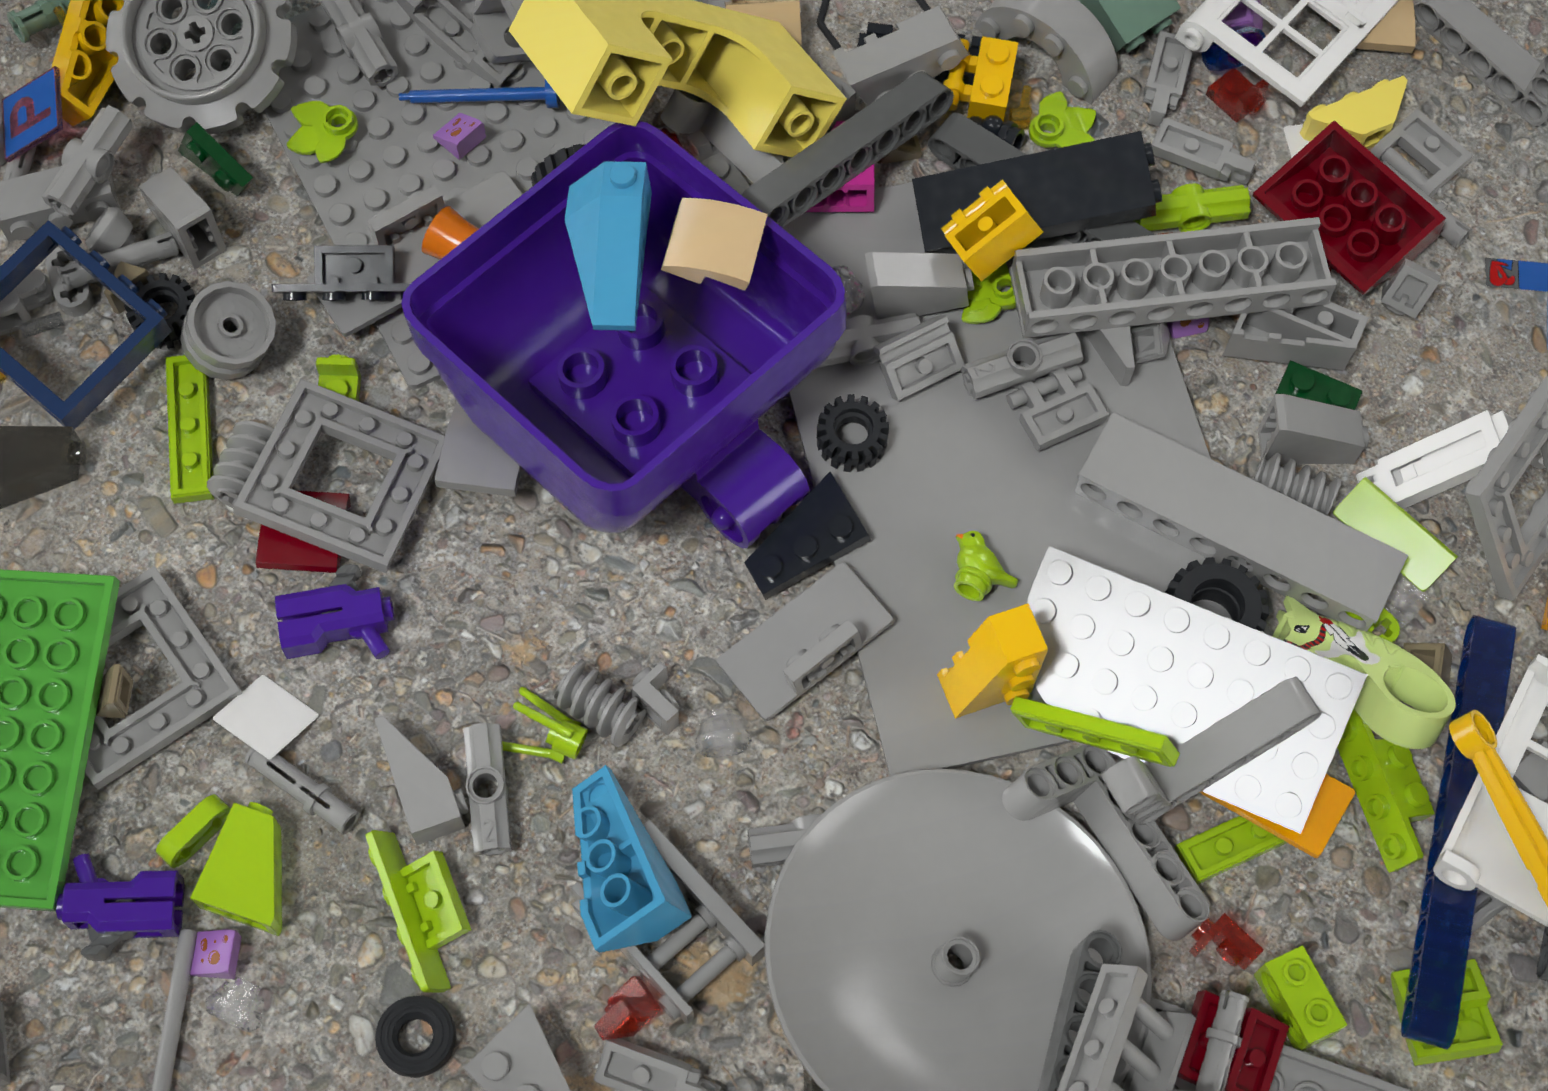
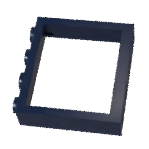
M48 220L0 266V302L58 246L145 320L65 401L60 399L0 347V372L72 433L172 331L164 319L167 313L158 303L152 299H149L147 302L143 301L136 295L139 289L126 276L121 274L116 278L108 271L111 267L110 264L99 253L92 250L88 254L79 246L82 241L73 231L66 226L59 229Z

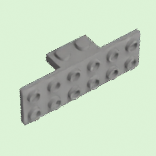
M505 171L490 177L444 202L443 196L437 187L433 185L425 190L414 192L407 200L392 208L383 209L373 218L369 219L367 222L373 241L366 245H394L396 283H411L440 260L422 252V242L430 223L444 207L451 206L467 221L480 229L519 198L522 193ZM315 273L307 277L308 284H315ZM315 293L344 337L354 334L402 307L400 293H385V300L375 301L361 300V293H346L345 301L322 300V293Z

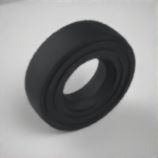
M425 996L405 997L390 1005L379 1019L375 1033L376 1048L382 1061L393 1072L405 1077H424L439 1070L452 1055L456 1043V1027L448 1010L438 1001ZM412 1020L427 1022L433 1031L431 1044L420 1053L406 1052L399 1044V1033L402 1027Z

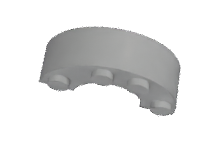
M994 0L976 21L975 27L985 37L1009 41L1012 37L1016 36L1027 38L1037 43L1056 62L1062 75V85L1072 95L1082 98L1090 104L1097 99L1117 76V57L1108 34L1097 18L1078 0Z

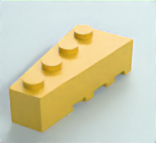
M70 0L51 70L54 68L57 116L71 126L92 118L114 80L111 68L117 64L119 57L113 56L106 50V29L110 12L122 9L124 0Z

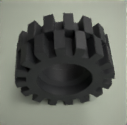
M159 273V280H155L153 275L146 276L149 283L143 285L139 280L134 284L139 289L136 295L145 302L152 299L158 304L175 302L178 305L177 311L171 317L165 319L172 332L162 341L165 342L168 349L175 348L173 341L178 339L181 344L182 323L187 315L189 306L196 297L194 291L187 281L183 280L181 282L179 276L172 274L170 280L166 273ZM125 304L124 307L127 311L125 314L135 331L145 320ZM162 342L156 348L161 349Z
M848 394L847 402H843L842 397L839 396L835 398L834 406L828 403L824 407V413H820L817 424L818 451L822 450L821 457L825 461L831 458V466L836 469L840 463L844 464L843 471L850 472L853 465H856L857 472L864 471L866 463L870 468L876 465L877 458L881 460L884 455L889 433V422H886L887 415L884 410L879 412L880 405L875 401L870 406L867 405L868 397L861 396L860 402L854 401L855 394ZM858 423L865 427L868 436L862 443L848 444L838 437L837 430L842 424Z

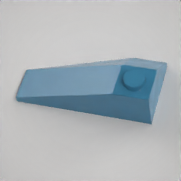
M604 161L569 186L565 224L593 330L636 331L652 194L646 162Z
M605 765L572 789L575 835L580 838L581 862H577L578 876L583 879L584 899L580 900V914L594 949L598 952L658 941L692 917L674 876L611 768Z

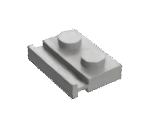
M940 314L873 347L875 353L878 354L879 365L893 399L899 401L961 370L964 362L954 334L950 332L947 324L949 322L947 316Z

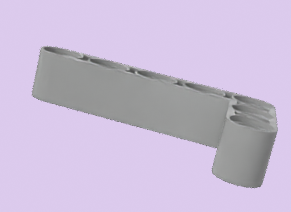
M1421 0L1415 5L1414 12L1418 23L1519 116L1534 126H1540L1548 120V54L1539 63L1470 0Z
M1296 676L1291 677L1176 747L1180 754L1175 767H1167L1153 762L1146 766L1136 756H1131L1111 766L1101 775V778L1124 815L1138 825H1144L1172 810L1318 719L1321 711L1299 678Z
M1085 744L1029 767L1004 791L1002 801L1005 809L1011 816L1022 821L1033 819L1070 802H1074L1156 929L1165 938L1173 941L1181 940L1209 917L1210 906L1206 897L1156 822L1153 820L1147 824L1138 825L1125 816L1101 778V775L1107 769L1116 764L1107 750Z

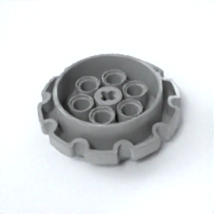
M124 0L122 9L110 12L106 29V50L113 56L119 57L117 64L111 68L113 78L129 102L137 107L146 104L144 114L168 129L186 133L193 124L198 122L209 134H215L239 127L244 123L243 114L246 110L253 109L255 112L261 113L273 102L285 84L284 80L279 77L280 69L284 66H292L294 63L297 48V28L289 19H284L285 14L292 8L289 0H218L216 5L210 9H207V4L210 0ZM182 7L181 14L172 19L175 9ZM238 23H243L240 32L231 35L233 27ZM171 42L170 50L161 55L162 47L166 43ZM227 58H232L229 68L221 71L220 68L223 61ZM196 67L194 77L185 81L187 72Z

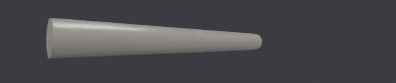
M181 929L179 933L151 1091H170L197 938V931Z

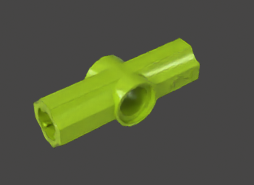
M1189 183L1177 187L1171 194H1163L1162 202L1156 203V216L1133 221L1149 231L1177 227L1180 232L1204 230L1211 223L1248 219L1251 212L1250 195L1248 188H1245L1243 185L1203 189L1200 184Z

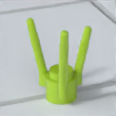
M520 687V695L555 720L520 702H515L513 708L550 728L545 742L552 745V747L548 749L502 741L503 751L550 758L561 764L566 756L575 760L585 742L588 729L582 727V723L567 717L525 687Z

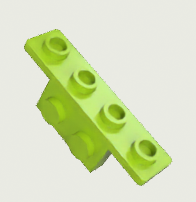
M1353 708L1337 749L1387 871L1397 872L1423 858V852L1410 822L1425 820L1434 815L1435 812L1430 803L1428 791L1423 786L1414 765L1409 748L1398 746L1385 739L1375 740L1372 730Z
M378 830L365 834L369 845V858L378 870L383 884V897L391 907L396 920L397 936L405 946L412 965L411 975L422 992L443 993L451 989V985L438 948L472 930L444 854L441 851H432L406 865L397 837L393 832Z

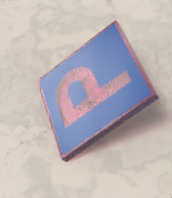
M54 66L2 99L4 156L7 162H11L63 130L60 70L58 67Z

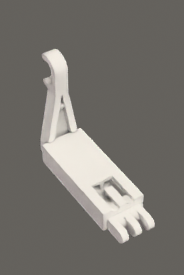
M1486 410L1378 459V465L1356 475L1357 481L1359 483L1364 477L1368 478L1371 482L1374 481L1373 484L1402 509L1407 508L1476 477L1486 463L1490 451L1498 446L1507 433L1509 424L1513 419L1503 410L1496 414ZM1539 450L1530 465L1537 469L1546 468L1543 464L1541 450Z

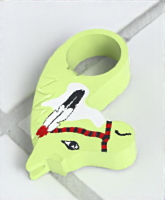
M1285 597L1283 603L1287 613L1281 610L1278 611L1276 618L1279 624L1272 636L1367 674L1354 709L1371 730L1393 744L1410 749L1428 748L1437 741L1455 710L1456 701L1452 691L1436 672L1411 653L1380 636L1356 629L1355 626L1332 618L1319 616L1294 598Z

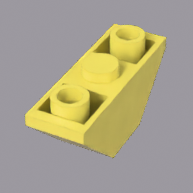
M1405 76L1391 81L1385 79L1363 92H1351L1340 101L1327 106L1320 104L1307 113L1300 135L1304 140L1311 141L1335 120L1367 149L1373 148L1391 131L1395 123L1408 82Z

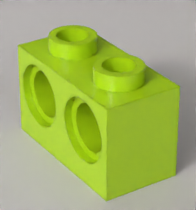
M1303 945L1266 962L1253 974L1277 1019L1289 1025L1287 1037L1294 1049L1303 1051L1334 1036L1347 1026L1346 1021Z

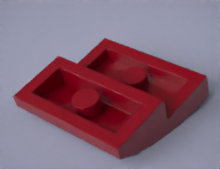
M295 490L346 511L350 510L349 494ZM261 524L256 553V568L336 573L339 569L341 555Z
M1207 990L1197 992L1190 1013L1196 1020L1177 1077L1194 1085H1197L1202 1062L1207 1050L1206 1047L1209 1039L1205 1037L1208 1028H1212L1220 999L1219 996ZM1253 1007L1246 1008L1239 1037L1242 1038L1241 1046L1235 1049L1224 1091L1270 1090L1289 1025Z

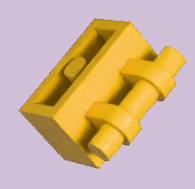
M982 36L979 55L973 56L969 54L962 59L955 68L949 71L948 79L943 82V85L951 89L954 94L953 102L948 110H956L959 101L970 102L967 118L980 116L985 119L989 115H997L1004 122L1019 42ZM960 38L966 50L968 51L970 45L969 41ZM964 72L975 73L973 85H967L963 82Z
M1003 179L991 189L988 186L978 193L981 197L963 211L958 209L951 215L953 219L941 228L945 234L944 236L960 258L981 282L1011 259L1015 254V250L1025 248L1044 233Z

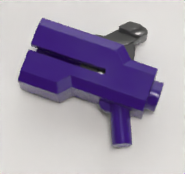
M354 564L340 566L335 573L336 577L329 586L275 596L277 619L282 620L277 622L281 649L286 658L291 659L322 653L328 643L363 639L375 659H381L390 652L380 634L389 632L388 621L395 620L391 597H383L380 587L359 590L355 581L359 580L362 573L359 566Z
M85 853L73 858L80 883L65 884L63 893L58 896L56 901V915L71 930L88 929L89 938L92 943L85 946L80 952L87 960L105 961L112 954L111 950L122 940H130L131 938L179 937L180 930L182 929L183 911L174 910V907L184 906L185 884L184 878L177 870L140 871L131 881L108 882L106 879L97 878L90 854Z

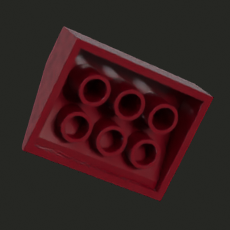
M1335 120L1254 191L1252 195L1280 221L1319 217L1321 224L1318 230L1327 263L1363 296L1395 274L1406 258L1413 261L1439 237L1446 220L1445 216Z

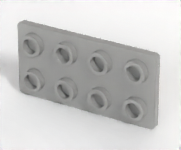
M841 562L720 655L716 661L764 721H769L892 625L893 617L845 562Z

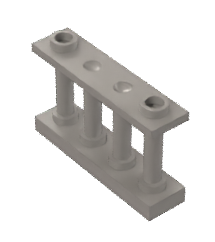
M649 819L643 824L674 876L683 897L687 895L697 907L693 910L695 915L647 958L636 946L620 948V950L661 995L657 1002L669 1017L676 1020L680 1016L688 1025L694 1019V1013L687 1003L735 959L740 962L745 958L753 966L765 955V944ZM576 882L571 887L576 901L571 905L581 917L580 900L584 899L583 887ZM715 926L726 938L722 942L724 947L675 990L658 970L705 928L711 930Z
M1102 964L1057 1091H1124L1113 1081L1120 1057L1135 1069L1128 1091H1172L1196 1018L1192 1014L1155 1011L1141 998L1148 974L1139 966ZM1134 1016L1149 1029L1142 1051L1127 1039Z

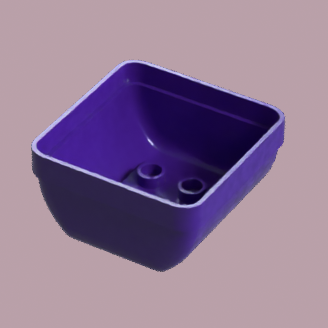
M638 121L636 126L614 123L411 282L403 293L401 304L415 345L434 364L446 386L471 421L585 526L605 533L624 532L639 523L675 490L682 487L699 503L706 517L725 538L738 547L748 548L760 537L761 531L769 524H775L779 521L782 513L788 507L798 504L809 493L807 479L799 466L789 454L759 429L758 418L828 358L836 345V341L839 340L846 329L845 288L840 276L831 266L768 216L751 280L745 291L706 276L702 283L698 284L662 271L663 260L682 198L723 201L762 211L658 128L642 121ZM604 161L646 162L652 194L636 331L593 330L565 224L569 186Z

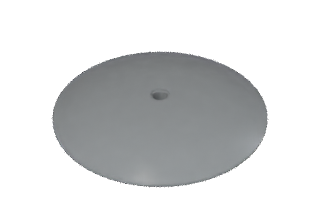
M927 769L894 774L852 791L831 805L799 838L784 862L773 889L765 928V965L773 1006L784 1035L794 1053L817 1085L823 1091H1038L1070 955L1073 949L1085 937L1097 930L1107 931L1113 934L1119 941L1121 946L1119 965L1139 966L1148 974L1141 998L1150 1005L1152 972L1145 927L1125 879L1098 841L1078 821L1060 807L1026 821L1014 818L1007 812L1002 801L1004 791L1013 782L967 770ZM1089 948L1090 957L1097 963L1103 964L1099 952ZM947 954L958 956L963 962L964 969L959 970L950 965ZM1079 989L1080 998L1088 1004L1091 995L1088 991ZM1134 1016L1127 1039L1139 1049L1146 1026ZM1069 1030L1070 1040L1074 1044L1078 1033L1074 1030ZM1121 1057L1113 1077V1081L1117 1085H1120L1131 1067ZM1059 1072L1058 1078L1060 1082L1063 1076V1072Z

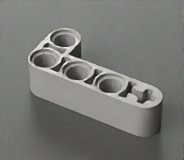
M675 89L660 116L664 124L676 132L693 133L701 131L753 183H756L792 158L754 150L723 112L708 101L685 91Z

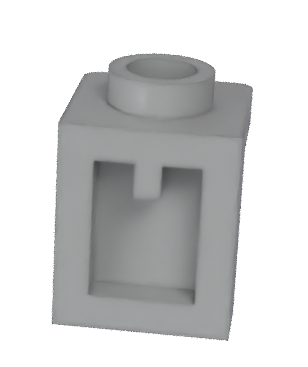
M1406 258L1392 280L1385 282L1382 289L1381 302L1385 303L1386 307L1396 314H1407L1416 318L1439 284L1440 275Z
M659 662L653 669L647 667L636 676L632 683V698L634 696L639 698L637 707L641 711L647 709L646 716L668 735L679 725V710L677 709L679 705L669 692L664 689L658 691L668 680L667 666Z

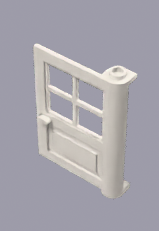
M1205 0L1180 26L1174 38L1188 49L1200 53L1207 51L1215 42L1302 107L1399 0H1300L1282 20L1256 0ZM1240 2L1275 26L1257 47L1222 22ZM1307 5L1341 30L1324 50L1289 26L1291 21ZM1281 32L1316 57L1298 78L1263 53Z
M1540 654L1530 662L1496 734L1497 747L1495 749L1512 778L1526 749L1548 761V749L1531 740L1545 707H1548V658ZM1478 773L1434 866V874L1445 884L1456 889L1470 891L1477 887L1548 927V907L1537 889L1538 885L1533 875L1523 863ZM1519 788L1548 839V804Z

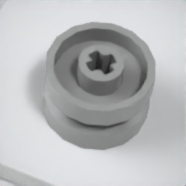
M233 281L211 284L196 295L182 323L180 340L184 354L195 369L211 378L231 380L244 377L255 370L265 356L274 339L276 320L272 307L264 296L247 284Z

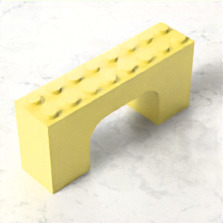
M524 0L509 29L511 35L572 114L636 126L657 86L694 94L714 105L728 117L754 150L794 157L826 134L847 99L780 22L694 0Z

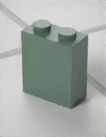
M1078 0L1103 26L1113 44L1115 53L1122 48H1125L1127 53H1129L1146 41L1143 35L1152 30L1154 35L1158 34L1173 23L1170 16L1181 9L1176 0Z

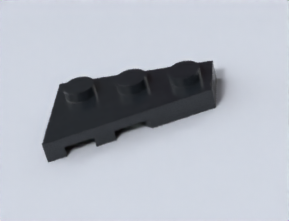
M829 472L744 563L764 599L767 600L869 542L870 537L832 473Z

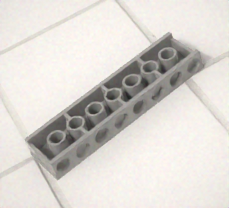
M1319 217L1015 250L1009 273L1022 337L1029 338L1329 304L1337 282L1335 278H1331L1318 230L1321 224Z
M1112 412L1078 474L1079 480L1075 493L1206 558L1214 557L1216 563L1220 564L1223 558L1232 560L1231 566L1236 569L1241 564L1248 569L1246 575L1249 578L1255 575L1261 585L1285 597H1292L1305 607L1328 618L1355 626L1356 629L1367 632L1371 625L1377 622L1408 557L1407 554L1115 412ZM1087 483L1100 488L1104 493L1091 489ZM1123 501L1135 505L1141 511L1129 508ZM1159 519L1173 524L1177 529L1164 525ZM1196 538L1204 539L1211 543L1214 547L1204 545L1201 542H1199ZM1233 556L1243 558L1246 561H1248L1251 565L1243 564L1237 561ZM1270 574L1279 576L1288 583L1277 581ZM1308 593L1318 595L1326 602L1318 601L1308 595ZM1345 611L1354 613L1363 620L1352 618Z

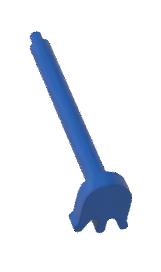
M546 79L545 87L410 90L409 93H399V101H410V103L546 100L547 108H559L560 106L559 96Z

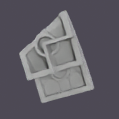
M456 401L439 457L434 480L436 487L516 497L520 474H526V471L471 421Z

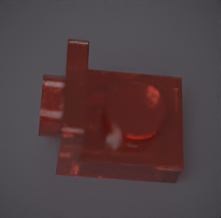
M1233 67L1208 86L1206 96L1237 123L1246 115L1253 116L1261 110L1267 100L1265 94L1269 83L1262 79L1254 85Z
M1224 913L1215 923L1208 917L1191 936L1197 942L1189 952L1196 957L1212 940L1218 946L1216 948L1218 954L1232 966L1239 965L1245 970L1264 949Z
M632 976L608 999V1005L604 1010L606 1014L594 1025V1028L602 1040L633 1037L662 1009L640 976Z

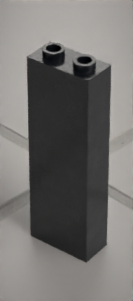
M1142 131L914 178L912 183L925 253L958 254L944 236L945 234L941 228L953 219L951 217L953 213L958 209L962 211L981 197L978 193L987 186L991 189L1002 179L1044 232L1035 240L1156 216V203L1162 202V194L1159 180H1151L1149 166L1155 165L1151 142L1144 143Z

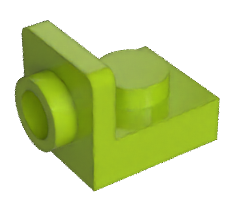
M340 354L316 358V368L319 374L318 386L359 401L361 374L356 359Z

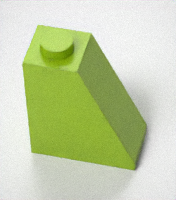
M234 802L190 898L202 910L279 936L282 930L281 826L272 816L273 811L268 807L255 802H249L248 807Z

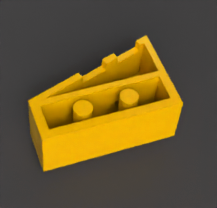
M1027 603L987 617L967 640L970 649L965 654H963V651L956 652L952 657L954 666L943 668L937 673L955 719L1002 702L1012 705L1015 696L1027 699L1030 696L1029 693L1033 690L1048 651L1029 604Z

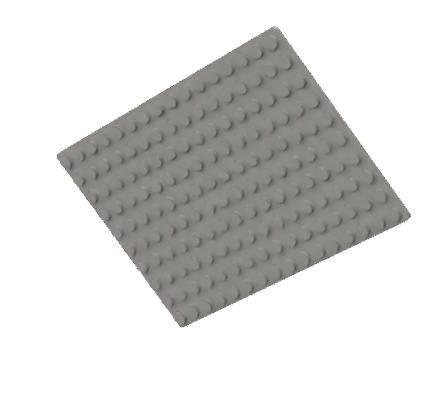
M912 182L874 189V212H804L783 227L784 230L831 266L840 276L845 288L847 320L859 315H869L874 320H877L864 253H925ZM1055 236L1032 241L1023 249L1073 243L1062 236ZM1014 256L1006 262L1008 269L1012 267ZM961 259L963 268H968V266ZM1011 286L1004 287L1000 291L1006 292L1011 288ZM965 307L919 316L921 324L940 314L947 316L949 321L947 324L950 332L954 334L964 364L1006 351L1011 343L1016 340L1027 339L1035 341L1047 337L1023 338L1017 307L1011 310L1002 309L994 320L980 324L962 322L961 318ZM1076 332L1083 353L1082 362L1076 364L1082 372L1083 379L1073 383L1076 388L1091 383L1109 413V417L1112 412H1115L1210 458L1170 338L1165 357L1135 364L1129 385L1120 386L1084 332ZM880 360L871 365L860 367L852 365L849 361L816 368L788 393L813 488L831 472L870 537L869 542L833 561L834 567L841 562H845L893 617L892 625L857 651L889 775L915 770L952 769L1075 742L1025 728L1010 710L1011 705H1007L1006 702L955 719L937 673L943 668L954 666L952 657L956 652L963 651V654H965L970 649L967 640L987 617L1027 604L1033 582L1049 546L1164 593L1170 581L1173 580L1175 574L1181 568L1186 570L1188 564L1195 560H1198L1200 565H1202L1206 557L1075 493L1079 480L1078 474L1107 422L1038 452L1019 421L1021 412L1030 408L1024 404L1011 409L1007 402L1006 396L1017 391L1018 388L1011 386L974 399L968 394L964 386L960 370L898 401L893 399L879 365ZM1023 361L1015 362L1017 365L1022 367L1029 366V364ZM1049 374L1036 378L1034 383L1049 377ZM1054 391L1042 398L1047 402L1060 396V393ZM848 394H855L854 401L860 402L861 396L868 397L867 405L869 406L874 401L880 405L879 412L884 410L887 415L886 422H889L887 447L881 460L877 458L876 465L871 468L866 463L864 471L857 472L856 465L851 466L850 472L843 471L844 464L841 463L837 469L832 467L831 458L825 461L821 457L822 450L818 451L817 424L820 413H824V407L828 403L834 406V400L839 396L842 397L843 402H847ZM845 423L837 430L838 437L848 444L862 443L868 436L865 427L858 423ZM1087 483L1091 489L1104 493L1100 488ZM1123 501L1129 508L1141 511L1135 505ZM1159 519L1164 525L1177 529L1173 524ZM968 531L981 533L986 547L993 552L1004 571L1019 580L1015 588H1008L1001 585H992L990 592L981 601H971L959 595L954 589L955 575L959 570L956 563L957 555L960 551L959 543L955 537L956 534H964ZM1196 538L1202 544L1214 547L1208 541L1201 538ZM1233 556L1237 561L1247 565L1245 559ZM1199 600L1191 603L1232 620L1228 611L1214 601ZM1267 624V625H1266V628H1265V630H1264L1263 633H1266V634H1268V635L1271 636V633H1270V630H1269V627H1268V624ZM1034 685L1027 699L1046 704Z

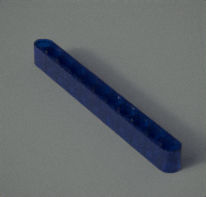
M1473 615L1469 620L1463 639L1454 695L1456 707L1451 715L1450 722L1472 710H1477L1488 720L1495 735L1497 734L1503 722L1516 637V627L1514 625ZM1450 730L1448 732L1401 1023L1402 1037L1445 1050L1450 1048L1456 1034L1478 891L1477 887L1470 891L1451 887L1441 881L1433 871L1478 775L1473 760L1468 759L1460 752L1451 737Z

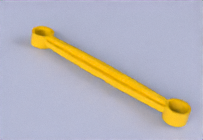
M1472 710L1450 722L1449 730L1451 737L1460 752L1468 759L1473 760L1523 863L1533 875L1538 885L1537 889L1548 907V839L1495 749L1497 747V738L1492 726L1479 711Z

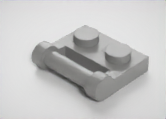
M1418 109L1384 136L1371 150V153L1380 161L1386 160L1395 170L1408 178L1431 198L1444 184L1463 169L1473 156V154ZM1396 145L1400 146L1431 172L1433 176L1430 179L1427 178L1393 148Z

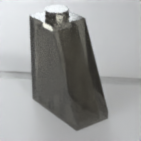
M0 426V509L78 480L80 465L85 464L87 451L85 442L79 439L72 426Z

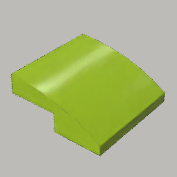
M1476 959L1393 971L1390 978L1395 1003L1414 1066L1499 1053L1503 1044L1487 1007L1491 996Z

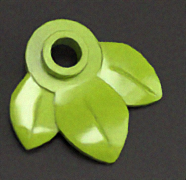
M1058 91L1041 100L1038 110L1039 114L1032 119L1029 125L1031 140L1041 147L1051 148L1056 146L1061 148L1095 141L1088 132L1094 123L1096 111L1083 107H1067L1064 94Z
M322 101L298 104L291 108V112L302 126L288 140L286 146L289 150L300 155L315 153L319 163L330 162L343 153L346 140L356 134L358 130L357 117L353 111L343 105L329 107ZM338 124H344L343 126L335 127Z
M1006 263L982 282L971 271L974 290L967 291L969 306L965 307L963 311L962 322L968 324L986 323L994 320L1002 309L1011 310L1016 308L1012 282ZM1011 286V288L1006 292L1000 291L1004 287Z

